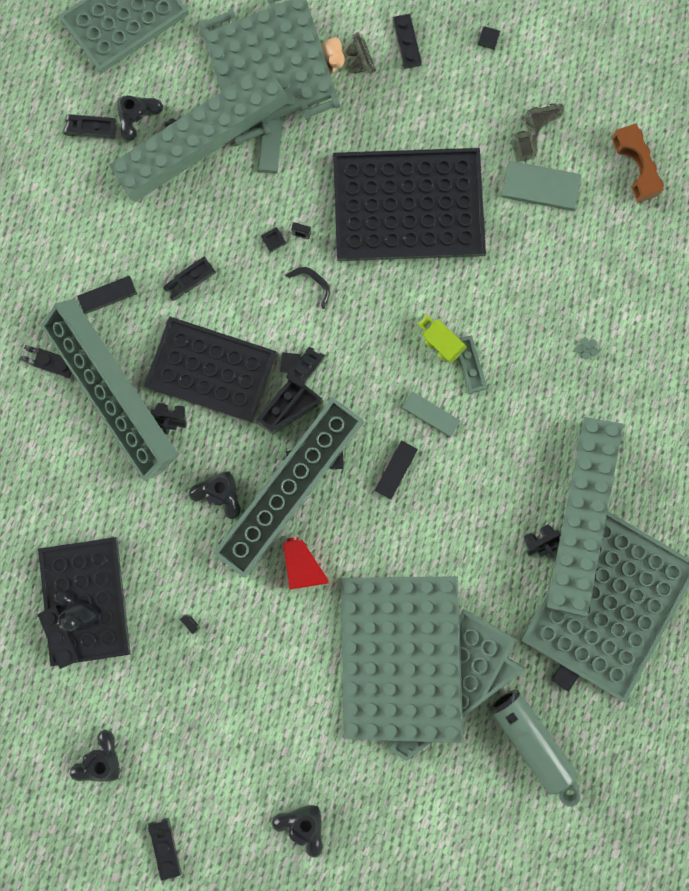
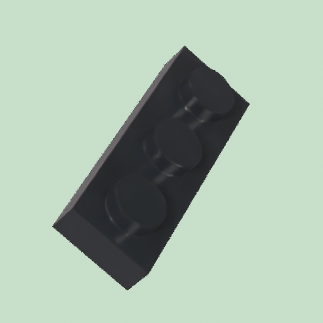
M410 13L394 16L392 21L403 68L408 69L421 66L422 61Z
M54 606L37 615L58 667L62 669L80 661V658L69 632L56 627L61 612L58 606Z

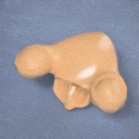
M337 37L327 39L321 43L330 74L334 73L336 68H341L345 61L342 44Z

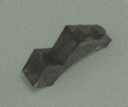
M552 103L546 107H533L527 110L524 117L527 132L520 131L516 133L511 142L516 162L535 158L538 152L537 135L539 131L551 121L561 118L564 112L563 103Z

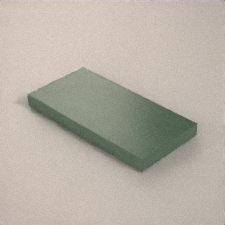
M509 161L502 198L574 211L581 174Z

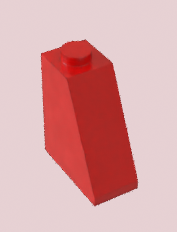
M298 537L287 538V542L283 543L290 590L329 584L328 578L304 541L299 540Z

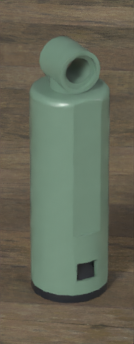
M518 689L504 694L490 706V713L547 793H559L560 801L566 806L572 807L577 805L580 800V787L575 781L577 777L576 770ZM572 790L574 794L568 795L565 791Z

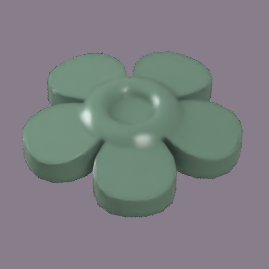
M582 338L580 340L581 345L576 347V351L582 353L584 359H589L590 354L592 356L597 355L598 349L595 348L597 341L591 339L588 343L587 338Z

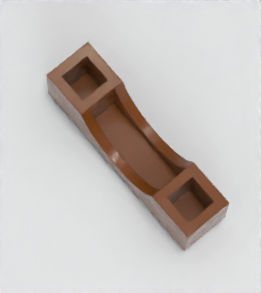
M637 123L617 129L611 137L617 153L631 157L639 167V177L631 186L637 203L658 197L664 190V184L657 174V166L651 159L650 149L644 142L642 130L639 129Z

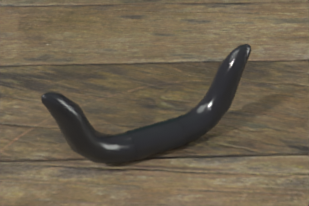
M298 267L285 274L286 277L307 274L315 280L323 289L321 307L322 309L325 308L330 296V287L317 272L308 267Z

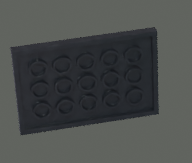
M169 316L144 387L252 423L277 351Z
M117 537L38 548L44 611L58 606L54 601L56 592L66 591L72 594L76 600L89 604L99 613L98 620L87 626L86 629L69 632L80 658V661L75 663L130 655ZM58 606L59 609H60V612H61V613L64 612V609H65V608H62V607ZM48 642L50 667L58 666Z

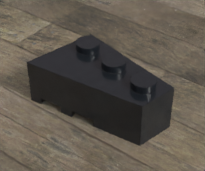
M288 380L256 421L274 435L321 405L323 398L306 385L301 387Z

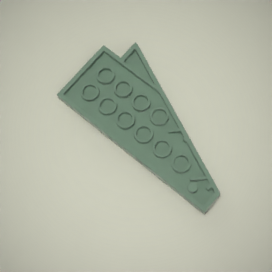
M463 609L459 615L462 712L463 717H465L523 672L525 667L508 658L517 642L516 638ZM394 741L390 751L408 761L431 742Z

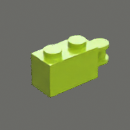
M425 313V317L420 322H417L425 331L422 334L426 339L424 343L431 350L435 347L439 351L437 356L444 362L448 360L452 364L467 346L439 319L434 322ZM431 322L432 325L426 329L425 327Z

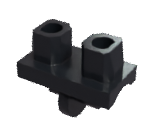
M157 403L155 410L151 409L150 413L160 428H163V432L166 435L169 434L170 430H176L177 427L186 428L187 420L184 406L177 405L174 408V412H168V405Z
M547 524L540 529L542 538L537 540L534 533L524 536L528 556L538 552L539 557L546 555L551 559L554 557L553 551L558 549L555 543L560 541L559 536L561 534L558 530L554 531Z

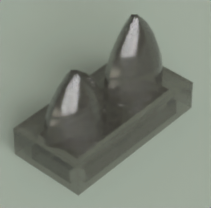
M359 32L353 34L354 41L350 43L345 54L348 56H360L351 64L348 72L361 73L367 70L369 73L377 71L365 39Z

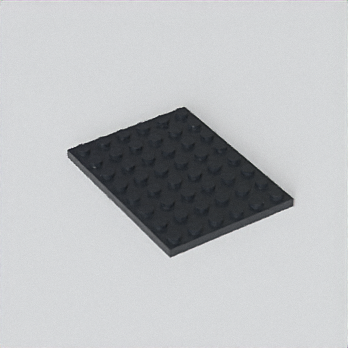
M480 148L333 153L337 261L476 257L486 255Z

